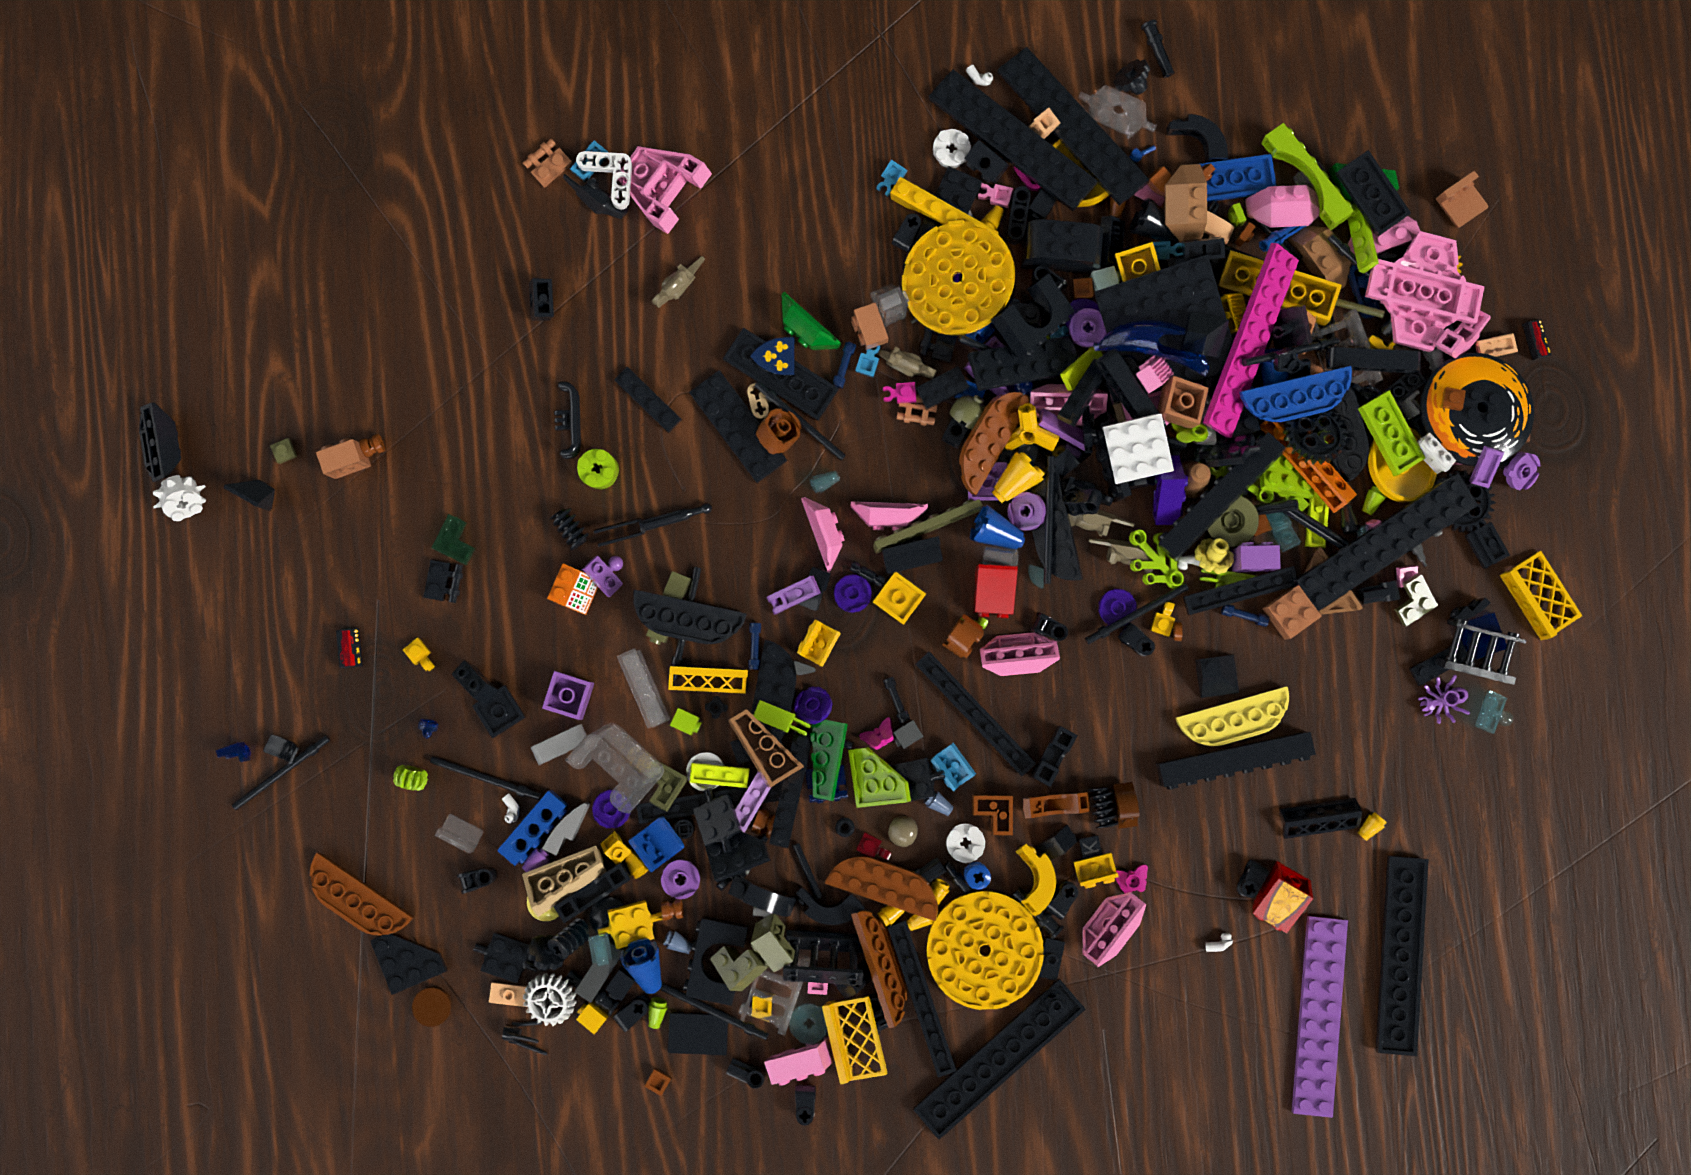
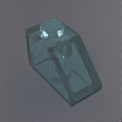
M608 933L588 937L592 963H597V967L608 965L609 960H612Z

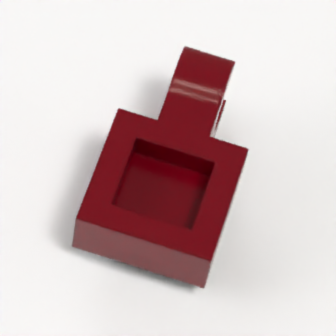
M866 832L856 849L869 857L874 858L875 854H878L887 860L892 853L880 846L882 840Z

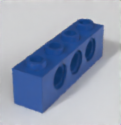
M549 790L497 851L514 866L519 863L523 864L529 857L528 852L532 848L536 849L543 841L540 838L545 833L548 835L555 827L553 823L557 818L561 820L568 812L566 808L569 804L553 790ZM545 809H549L552 812L550 819L544 817L543 811ZM532 824L538 825L539 832L537 834L531 832ZM520 838L526 841L525 849H521L518 846Z

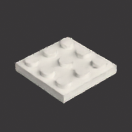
M1161 413L1103 426L1115 484L1174 471Z

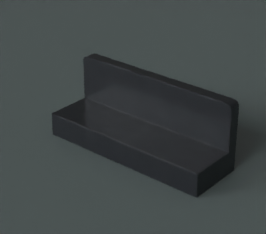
M939 536L883 549L882 555L887 574L943 561Z

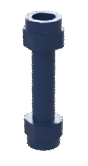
M845 342L843 348L844 355L838 374L834 376L832 385L843 389L845 384V373L850 357L854 355L856 345L851 342Z
M1230 604L1223 606L1221 614L1224 616H1236L1256 622V625L1267 627L1269 623V616L1259 613L1256 615L1235 609V606Z
M750 623L751 659L748 660V669L759 670L758 649L761 623Z

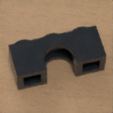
M1057 726L1031 777L1051 787L1059 772V766L1063 758L1072 748L1078 735L1062 726Z

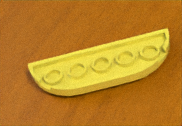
M1285 686L1179 716L1175 719L1182 732L1199 744L1220 746L1266 733L1281 722L1289 704L1288 687Z

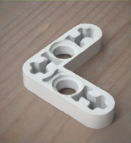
M580 152L576 157V162L581 170L613 173L612 203L617 209L627 208L630 202L632 174L630 157L624 153ZM584 158H588V162H586V165H583L582 161H584ZM602 158L609 159V164L605 167L599 165V161ZM622 160L628 163L624 164V172H621V165L619 164L622 163ZM620 177L627 179V183L623 186H619L616 183ZM619 191H622V196L624 199L621 201V203H618V201L616 200L619 199Z

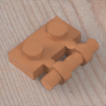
M552 139L546 143L543 142L540 148L533 154L530 153L523 162L527 169L531 165L536 167L531 173L544 188L573 164L560 148L555 152L551 150L556 145ZM546 153L549 157L540 163L538 159Z
M917 392L916 402L899 403V407L906 408L905 413L898 412L897 420H904V423H921L923 426L927 424L934 425L935 418L928 417V413H936L937 406L926 411ZM911 410H922V416L911 414Z

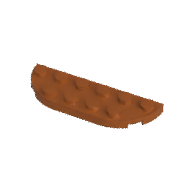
M1009 392L993 398L966 439L960 453L959 464H961L962 482L972 495H977L1019 424L1018 408L1025 403H1030V396L1020 392Z
M317 852L310 867V876L315 896L325 907L357 929L367 934L381 936L395 933L413 920L414 916L320 852Z
M855 856L835 866L826 879L825 884L933 921L937 919L938 903L930 884L921 875L906 868L869 856Z
M861 911L851 914L853 924L856 928L888 1028H894L901 1022L905 1014L903 1007L904 1001H907V988L891 936L884 923L880 919L877 920L873 917L871 912Z

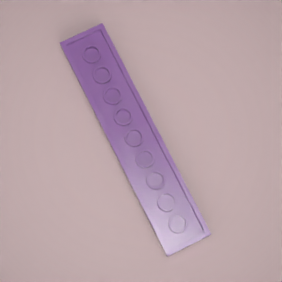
M1307 916L1292 1113L1333 1118L1348 920Z

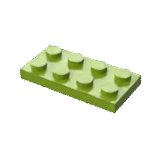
M1390 390L1358 408L1393 476L1403 473L1425 459Z

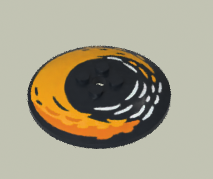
M1467 353L1459 355L1457 358L1449 359L1433 371L1422 391L1420 415L1426 434L1431 433L1456 460L1455 462L1475 467L1484 446L1505 452L1501 462L1512 457L1522 448L1532 430L1534 403L1527 383L1510 364L1489 354ZM1446 387L1466 390L1461 411L1441 408L1443 392ZM1478 403H1482L1485 406L1484 413L1478 410Z

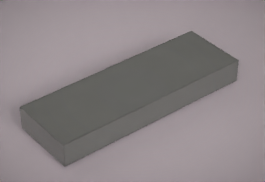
M607 942L574 993L591 1003L619 961L622 950L616 949L613 944Z

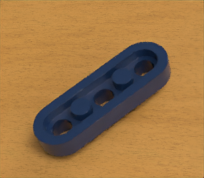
M1352 265L1349 269L1348 279L1355 302L1380 309L1378 300L1365 297L1369 279L1359 272L1357 267ZM1355 271L1359 273V277L1355 276ZM1360 289L1365 291V295L1360 293ZM1359 312L1360 316L1364 319L1375 317Z

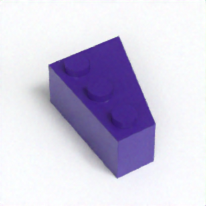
M1179 455L1171 456L1174 471L1155 475L1157 487L1154 490L1153 517L1156 525H1172L1179 517L1183 516L1182 502H1185L1186 499L1184 487L1188 486V476L1184 474Z

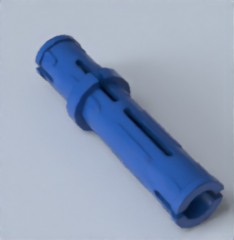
M1307 226L1283 227L1278 231L1275 230L1271 232L1269 237L1259 242V247L1263 252H1267L1271 243L1281 245L1285 239Z

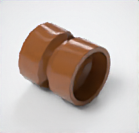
M760 808L751 832L758 835L766 834V838L770 839L776 814L772 816L769 811Z

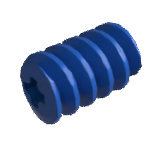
M972 862L964 868V878L972 889H983L990 883L991 874L982 863ZM979 873H980V875H981L980 878H979V877H976V878H975V877L973 876L974 874H979Z

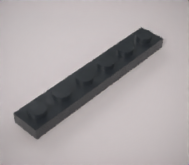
M1294 566L1183 596L1187 614L1192 615L1298 585L1295 581L1297 575Z
M794 731L790 753L804 767L783 780L769 845L786 849L789 847L812 744L811 735L808 733L805 736Z

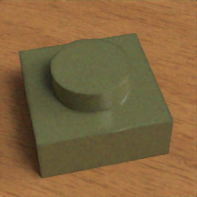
M289 438L270 445L278 464L297 457Z

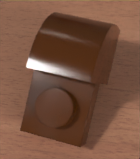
M1133 783L1114 784L1113 797L1115 798L1114 803L1117 809L1118 828L1138 826V817H1140L1139 806Z

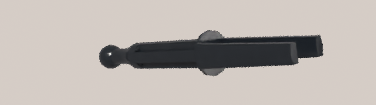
M704 503L700 507L684 508L644 520L635 518L595 529L594 534L639 522L640 532L600 542L598 547L644 535L647 530L688 520L694 515L708 514L712 511V506L709 503Z

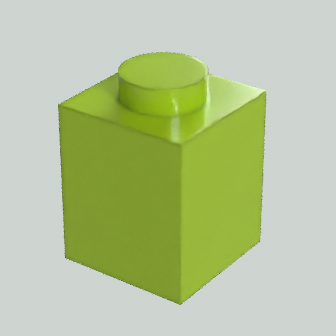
M678 708L670 726L693 735L694 732L697 733L702 723L699 720L701 717Z

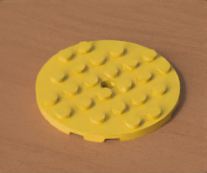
M955 220L940 227H934L915 243L907 256L904 274L902 275V291L904 292L906 304L919 322L941 334L964 335L987 326L991 323V319L1005 308L1014 288L1015 266L1008 246L995 231L978 222ZM961 273L962 281L954 282V276Z
M975 891L954 899L939 912L936 921H933L927 939L928 965L936 983L952 1000L972 1009L995 1010L1006 1007L1022 998L1036 982L1043 964V939L1035 919L1018 901L998 892ZM988 945L990 953L988 955L980 954L981 946Z

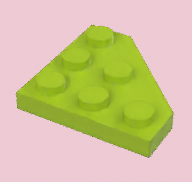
M1283 454L1260 476V489L1311 499L1314 496L1313 488Z
M869 747L848 750L856 808L911 801L908 781Z

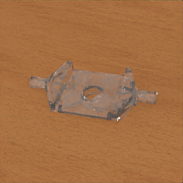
M1103 86L1092 96L1082 91L1078 96V99L1088 103L1089 115L1096 122L1126 134L1127 139L1132 137L1141 128L1154 133L1157 125L1146 121L1145 102L1121 91L1119 92L1110 86ZM1114 106H1121L1123 112L1120 114L1116 113L1113 109Z

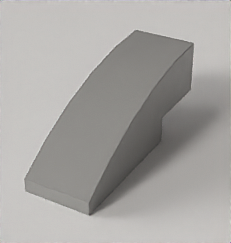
M583 803L564 817L552 831L542 849L554 855L560 854L566 838L571 841L575 839L591 803Z

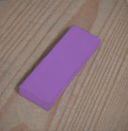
M1044 408L1039 412V426L1085 451L1081 429L1057 419V415Z

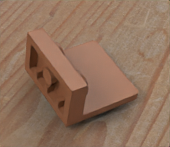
M1475 171L1436 198L1456 228H1460L1489 207L1474 187L1473 181L1479 177Z

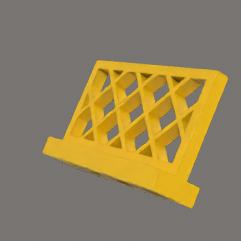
M1542 551L1536 552L1500 575L1540 640L1553 638L1557 635V632L1582 616ZM1536 558L1541 562L1540 569L1533 568L1534 559ZM1520 568L1526 569V579L1522 578L1517 570ZM1532 571L1540 573L1538 582L1531 580ZM1544 575H1548L1551 578V586L1543 584ZM1530 584L1538 586L1536 595H1533L1529 590ZM1542 588L1550 589L1549 599L1541 597ZM1555 591L1560 592L1562 595L1561 602L1554 600ZM1540 601L1548 602L1547 612L1541 609ZM1553 604L1560 606L1559 615L1552 613ZM1565 607L1570 608L1574 616L1571 618L1564 617ZM1551 617L1558 618L1556 628H1553L1550 623Z
M863 996L841 1001L834 1000L824 1004L822 1010L840 1084L887 1075L888 1072L870 997ZM865 1002L867 1010L864 1014L855 1009L857 1003ZM844 1005L850 1010L846 1018L839 1013L838 1006ZM852 1012L861 1018L858 1025L848 1020ZM864 1020L871 1026L869 1034L859 1028ZM845 1024L855 1029L851 1037L844 1033L843 1027ZM856 1032L866 1037L862 1045L853 1039ZM868 1039L875 1044L876 1049L874 1053L864 1047ZM850 1043L859 1048L856 1056L848 1051ZM861 1051L871 1057L867 1064L858 1059ZM873 1059L880 1064V1071H874L869 1067ZM855 1062L864 1068L861 1074L854 1075L852 1066Z

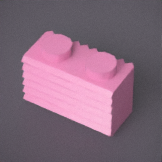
M1153 355L1147 359L1145 363L1139 366L1140 370L1136 373L1148 394L1162 386L1174 374L1162 355L1157 358Z

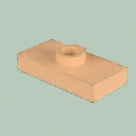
M1514 333L1479 340L1474 343L1477 353L1489 354L1495 357L1518 352Z
M492 982L489 1003L525 1007L523 1006L525 1002L523 995L526 993L525 988L527 986Z

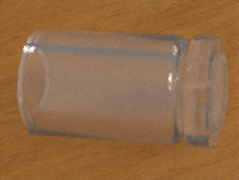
M986 545L983 564L1017 566L1018 550Z

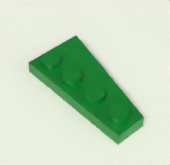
M829 720L812 724V733L810 735L813 748L811 759L813 761V797L834 801L848 724Z

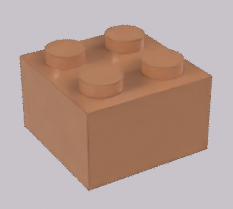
M1172 376L1163 384L1157 410L1162 414L1165 421L1188 429L1196 427L1201 423L1209 388Z
M351 438L339 441L340 444L334 446H323L321 451L316 452L323 474L334 479L371 467L369 458L364 456L359 442Z
M1299 585L1291 587L1262 608L1284 640L1293 638L1322 617Z

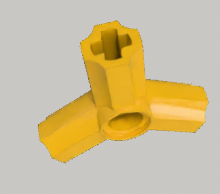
M1025 403L1019 406L1020 427L1014 430L1005 448L1013 450L1024 444L1035 443L1047 450L1053 451L1060 436L1038 425L1036 406H1033L1032 403Z

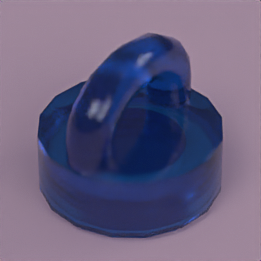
M429 719L419 720L418 728L422 730L423 737L429 739L432 732L437 731L438 723Z

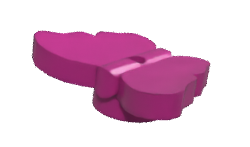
M889 717L886 718L879 728H875L874 731L861 733L859 735L860 739L876 750L892 742L894 738L891 719Z
M1141 864L1134 871L1129 870L1128 873L1123 870H1116L1119 877L1115 879L1124 894L1132 893V891L1136 890L1139 892L1145 891L1148 866Z

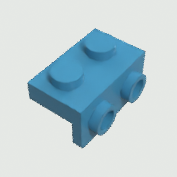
M954 743L944 748L931 759L932 766L937 772L944 770L945 774H942L945 775L944 783L952 791L976 775Z

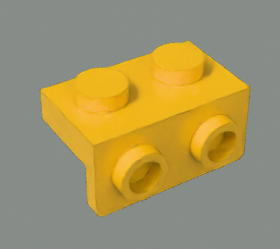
M815 619L809 626L806 637L799 644L797 653L823 667L841 633Z
M1111 852L1073 862L1079 885L1084 886L1085 889L1095 887L1096 883L1101 881L1104 884L1114 882V878L1119 877Z

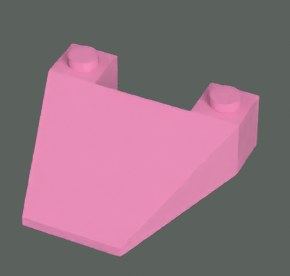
M638 146L630 156L632 162L630 196L650 222L668 234L679 220L669 208L674 198L687 181L701 189L712 173L704 162L690 154ZM618 178L622 185L627 183L626 178Z

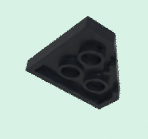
M739 832L729 839L732 851L724 853L721 843L705 846L713 877L717 883L771 861L766 843L744 832Z
M394 933L370 940L391 995L448 971L440 952L423 947L421 944L409 939L401 938Z

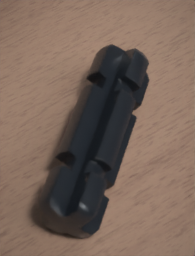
M856 561L851 564L850 571L859 573V576L871 583L873 581L879 587L883 586L885 582L884 577L876 575L877 573L865 566H860L861 564Z

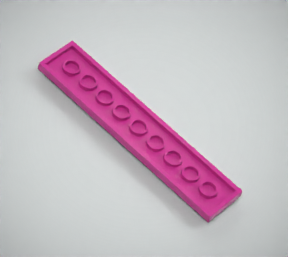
M1278 243L1270 244L1203 420L1204 424L1227 438H1232L1244 404L1239 392L1251 388L1260 364L1244 367L1242 359L1264 354L1299 261Z

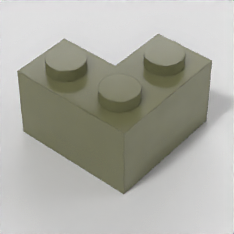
M772 913L755 923L751 946L756 953L760 954L764 964L770 967L773 972H776L783 968L784 965L793 962L795 950L784 937L786 926L776 914Z
M723 946L710 958L730 991H743L768 968L760 954L754 950L747 949L740 955L736 947Z

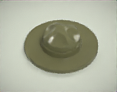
M1240 496L1208 529V532L1214 540L1218 538L1224 539L1229 547L1239 546V544L1248 542L1258 528L1259 517L1257 510L1249 500Z

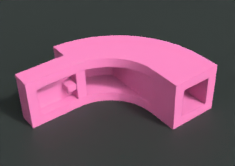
M1480 310L1476 324L1472 325L1462 322L1455 331L1446 329L1435 344L1436 348L1454 358L1466 353L1480 337L1479 333L1490 320V315Z

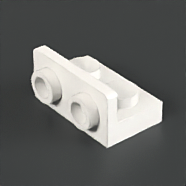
M1431 433L1417 440L1425 456L1424 461L1436 474L1441 471H1448L1456 460Z

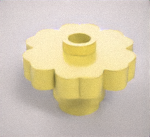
M1221 538L1202 540L1194 551L1195 559L1200 561L1199 566L1207 572L1214 571L1216 574L1226 573L1234 562V554L1229 551L1228 543Z

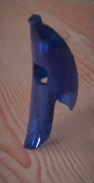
M1141 320L1129 322L1116 327L1099 342L1093 343L1095 352L1110 351L1111 349L1116 351L1142 352L1184 365L1204 377L1210 369L1203 355L1166 347L1159 342V338L1165 334H1185V328L1165 321Z

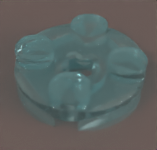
M805 1003L794 1009L790 1017L789 1027L792 1035L801 1043H817L826 1034L827 1026L821 1006ZM808 1018L815 1023L810 1029L807 1028V1025L803 1024Z

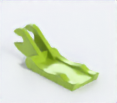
M1203 569L1201 572L1217 575L1216 579L1200 577V580L1216 583V588L1252 578L1255 575L1230 571L1216 574L1214 571L1207 572Z
M759 700L753 714L758 721L786 733L791 729L807 736V732L791 725L793 721L810 728V724L795 718V714Z

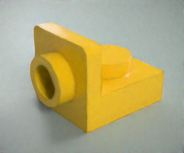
M1372 335L1362 345L1366 349L1395 350L1393 346L1396 343L1391 341L1385 346L1382 339Z
M616 831L601 843L604 854L616 865L631 853Z

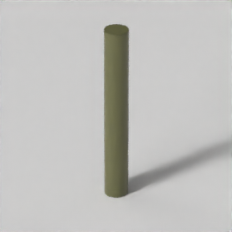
M1337 298L1335 304L1338 307L1383 318L1385 315L1384 310Z

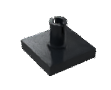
M1305 305L1280 309L1272 330L1275 349L1312 343Z

